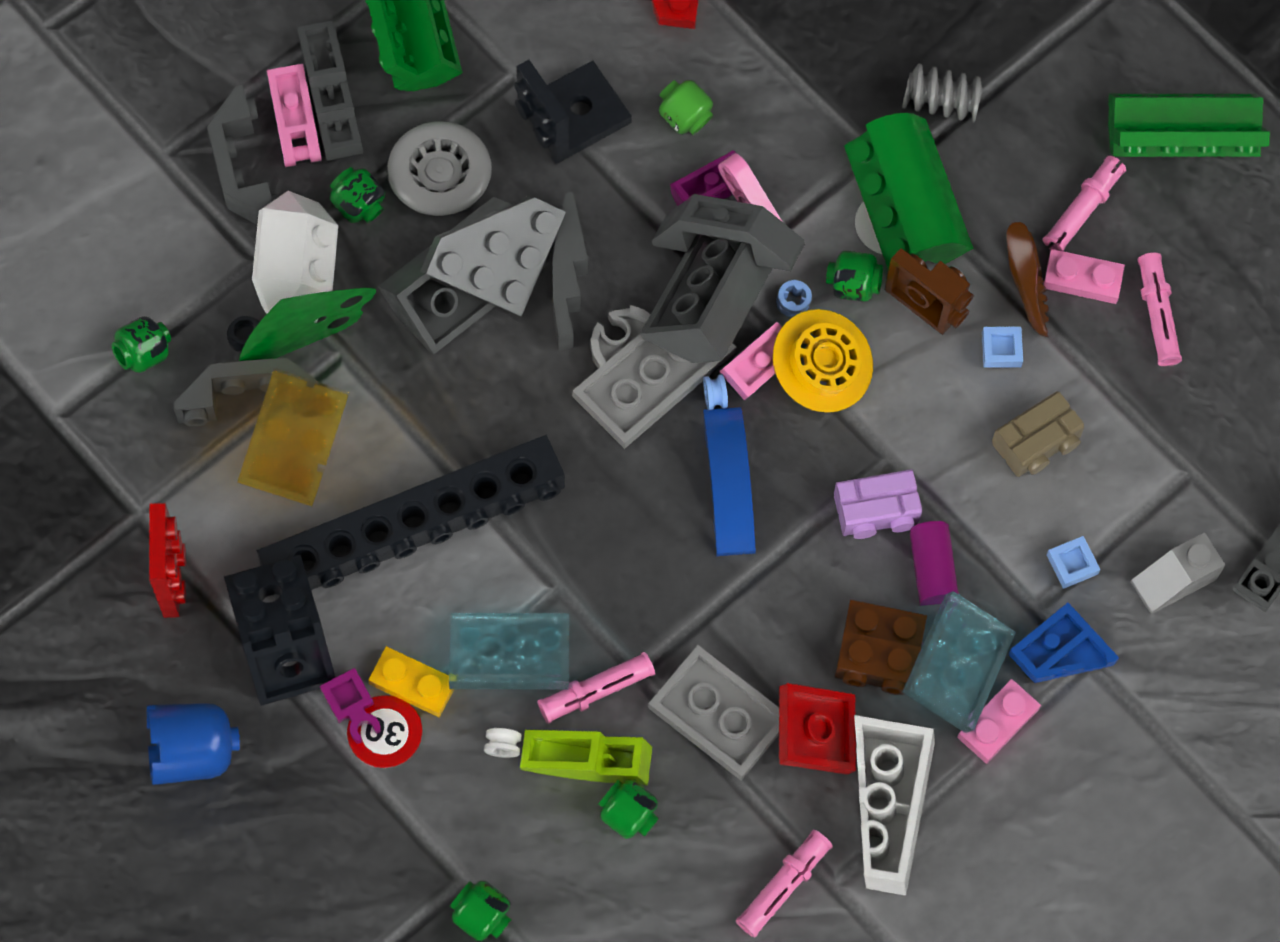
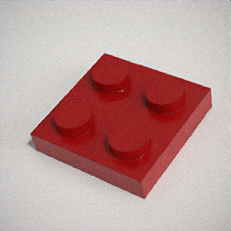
M791 683L780 686L779 764L846 775L856 772L854 717L856 715V695Z

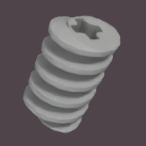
M918 63L913 72L909 74L902 108L905 109L912 99L914 100L915 111L919 112L926 102L928 103L929 113L932 115L935 114L939 106H943L944 117L948 118L955 108L957 109L960 121L964 120L968 112H972V120L975 123L982 93L980 76H975L971 84L967 85L966 73H961L956 82H953L951 70H946L942 78L938 79L937 67H932L927 76H924L923 66Z

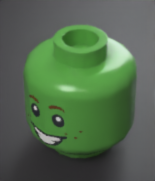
M674 80L659 95L663 99L659 106V114L678 134L683 135L690 132L692 135H695L714 115L711 112L713 106L712 99L693 80H686L681 84Z

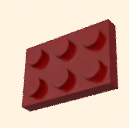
M166 503L149 504V580L163 617H179V604H186L185 580H182L180 568L186 567L185 543H182L181 531L177 530L176 516L170 517Z

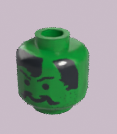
M350 167L342 172L330 185L332 189L330 194L332 204L350 223H357L364 219L368 224L384 210L380 204L385 198V191L364 168L354 170Z
M842 251L838 255L836 262H829L826 283L833 285V292L837 298L868 302L873 297V294L880 293L883 265L878 264L877 258L873 254Z
M142 316L116 330L114 335L115 341L112 342L111 348L122 368L126 370L130 368L134 372L141 373L167 358L169 354L168 343L171 342V336L162 322L156 323L151 318Z
M618 779L598 803L602 807L600 819L624 839L634 837L637 832L645 836L659 819L654 814L658 806V799L634 779H628L623 783Z
M480 880L473 884L469 881L450 905L454 910L452 921L476 941H483L490 934L497 939L512 920L506 915L511 903L504 894L489 882Z

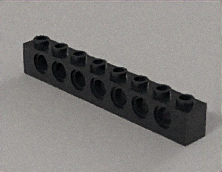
M546 434L258 549V558L261 566L301 555L302 561L310 560L315 563L311 570L306 571L311 590L320 586L330 588L341 583L345 576L358 571L363 574L375 570L382 561L392 557L396 559L408 557L416 552L417 547L430 542L432 544L445 542L453 536L454 532L464 528L469 530L480 528L488 523L489 518L502 513L504 515L517 513L525 507L526 503L536 499L540 501L552 499L561 492V489L565 488V474ZM517 474H527L532 478L526 484H517L512 481V478ZM482 488H490L496 492L494 496L488 499H483L476 495ZM448 502H454L460 506L453 513H445L440 510L441 506ZM414 516L424 520L416 528H410L404 524L408 518ZM375 531H382L388 535L381 542H372L368 539V536ZM341 545L351 548L350 553L344 557H336L331 554L334 548ZM274 595L275 600L280 597L279 595Z

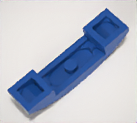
M741 407L709 411L708 409L703 410L714 512L713 524L716 555L755 554L752 491Z

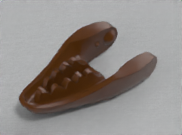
M1014 222L1009 225L1006 232L1008 267L1033 330L1041 336L1049 337L1045 325L1049 321V316L1045 315L1049 311V307L1044 304L1048 297L1043 294L1046 291V287L1043 285L1042 270L1036 244L1027 226L1022 222Z

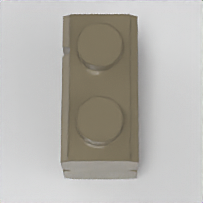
M1056 391L995 430L992 444L1001 457L1006 460V463L1016 476L1020 477L1028 471L1031 475H1035L1050 463L1048 458L1060 451L1062 455H1066L1073 451L1081 443L1079 438L1085 426L1076 412L1070 408L1063 395Z

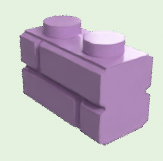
M912 469L836 482L834 499L843 536L853 535L855 539H865L874 536L877 533L876 530L891 528L892 532L895 533L905 532L920 521L922 507Z

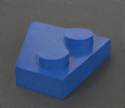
M1069 602L1011 648L1008 653L1034 683L1111 667L1119 659L1115 652Z

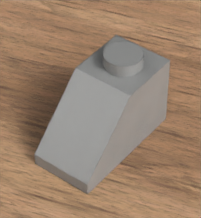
M1204 532L1171 549L1131 580V584L1149 613L1153 614L1216 581L1225 567V563Z

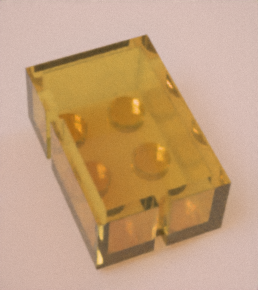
M275 368L237 483L313 506L325 469L318 467V464L326 466L350 392L318 381L315 383L314 388L307 386L308 378Z

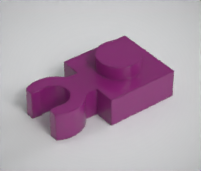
M355 668L319 686L338 723L348 718L350 719L351 737L357 744L362 743V738L358 733V728L362 724H370L376 734L381 732L378 719L365 711V709L373 706L374 702Z

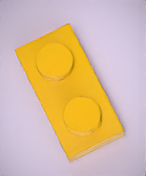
M387 646L368 679L369 685L439 718L457 685L456 678Z

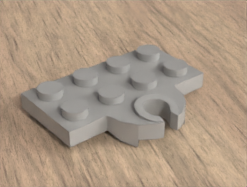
M630 305V308L614 310L608 313V319L612 326L620 327L625 331L626 335L624 338L617 341L609 339L605 335L604 326L597 322L590 338L592 360L598 369L572 391V397L625 449L703 382L704 376H710L736 353V346L733 343L731 344L723 361L691 363L644 340L640 333L650 314L644 309Z

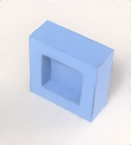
M983 327V368L1022 367L1021 327Z
M1084 536L1049 549L1047 552V557L1063 589L1094 577L1101 570Z

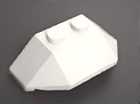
M291 191L283 193L260 209L258 213L252 282L266 314L281 299L333 291L338 225L320 203Z

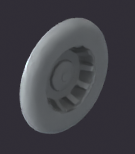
M445 121L424 123L406 132L394 145L387 164L388 180L398 199L419 213L433 216L455 214L472 206L487 189L492 171L489 152L481 139L466 127ZM460 155L462 157L461 160H458L456 156ZM420 157L421 160L419 163H417L416 160Z

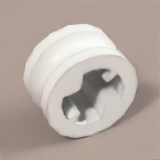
M492 728L486 731V738L490 741L484 747L485 753L504 758L519 756L520 748L516 746V743L521 741V733L505 728Z

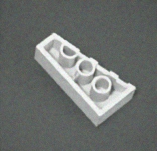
M854 715L866 889L906 896L935 745L934 729Z

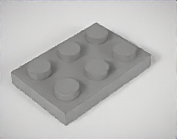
M699 645L695 647L648 703V708L740 780L746 776L779 736V707Z

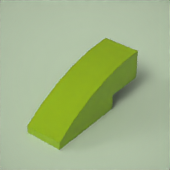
M525 730L520 769L544 775L604 783H615L618 779L623 783L628 779H634L641 785H648L652 746L643 737H607L597 731Z

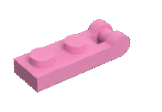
M303 64L267 70L285 167L296 166V162L309 159L311 163L322 161ZM306 137L307 145L292 146L291 140Z

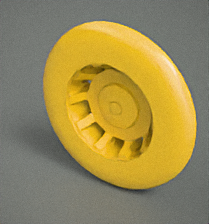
M814 309L795 315L783 325L776 337L773 348V366L780 385L795 402L810 410L837 412L849 408L862 398L870 385L873 374V357L870 346L861 330L848 318L836 312ZM802 344H807L805 349L801 348ZM801 357L804 360V365L801 364ZM806 371H808V372L810 373V375L813 376V379H811V378L808 376V374L806 373ZM838 378H839V385L836 384V379H838ZM820 381H825L826 385L820 384Z

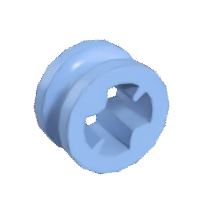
M790 280L785 282L780 287L777 295L776 304L778 310L787 317H794L801 312L807 311L812 298L811 290L802 281ZM789 292H792L794 296H802L799 305L796 306L793 301H786Z
M718 374L716 379L704 376L703 389L708 411L713 410L716 405H720L722 409L727 408L728 396L724 375Z

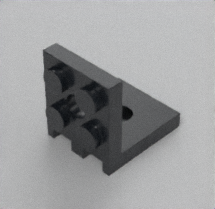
M530 59L516 66L517 82L514 83L517 92L516 108L524 120H530L537 140L544 149L549 148L552 153V159L556 164L632 123L631 114L593 60L548 85ZM584 102L591 107V110L585 115H577L572 112L571 107L575 103Z
M301 555L224 576L260 706L320 689L319 686L336 678ZM268 596H280L277 600L273 602H263V600ZM298 661L294 665L283 666L287 662Z

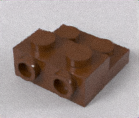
M902 248L891 258L884 290L942 335L951 326L957 328L962 324L970 312L967 306L974 297L968 291L970 283L967 282L965 275L953 266L948 267L942 261H939L930 271L926 263L915 254L909 255Z
M850 599L835 678L843 679V683L854 687H865L866 684L882 687V691L892 695H903L905 692L912 693L916 682L927 615Z

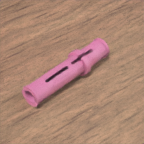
M1107 156L1092 178L1085 179L1081 184V192L1043 238V243L1046 246L1053 242L1049 248L1050 250L1064 251L1067 244L1099 203L1103 204L1109 198V190L1126 171L1123 163L1118 168L1115 167L1120 161L1118 158Z
M1147 253L1138 257L1144 286L1141 289L1142 299L1147 301L1158 356V365L1172 366L1180 363L1182 356L1179 351L1175 323L1169 301V296L1172 294L1171 287L1165 281L1161 254Z
M642 652L640 655L584 681L578 682L574 680L568 683V688L544 699L537 700L538 707L544 720L549 724L553 720L577 709L580 712L589 709L590 703L620 691L649 676H654L655 670L648 655Z
M813 829L792 856L787 855L783 859V867L762 889L741 916L735 920L738 926L751 937L756 938L764 925L801 882H807L812 877V869L833 847L832 843L819 831Z

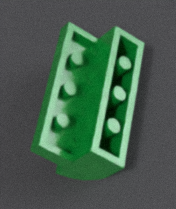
M365 0L369 6L372 18L371 29L377 39L380 51V65L384 72L392 75L395 89L417 91L436 87L462 74L444 0Z
M1109 93L1108 130L1111 154L1114 157H1261V147H1269L1270 131L1262 127L1263 97L1256 93Z
M912 113L887 115L866 124L867 132L844 145L888 271L891 258L900 248L909 255L915 254L919 256L924 262L930 261L937 264L939 261L947 264L974 249L925 118Z

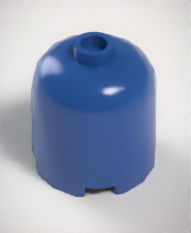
M209 703L147 705V729H150L151 744H156L155 746H148L152 785L218 777L227 771L231 764L232 751L240 750L238 726L230 727L228 715L223 708Z

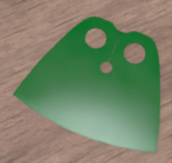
M354 288L281 299L250 334L241 351L239 361L275 359L348 328L360 319L363 311L360 309L364 304L372 300L376 289ZM363 296L358 303L352 306L340 307L343 302L352 297ZM326 316L323 321L314 323L318 318ZM350 317L346 323L339 327L327 328L330 323L339 318Z

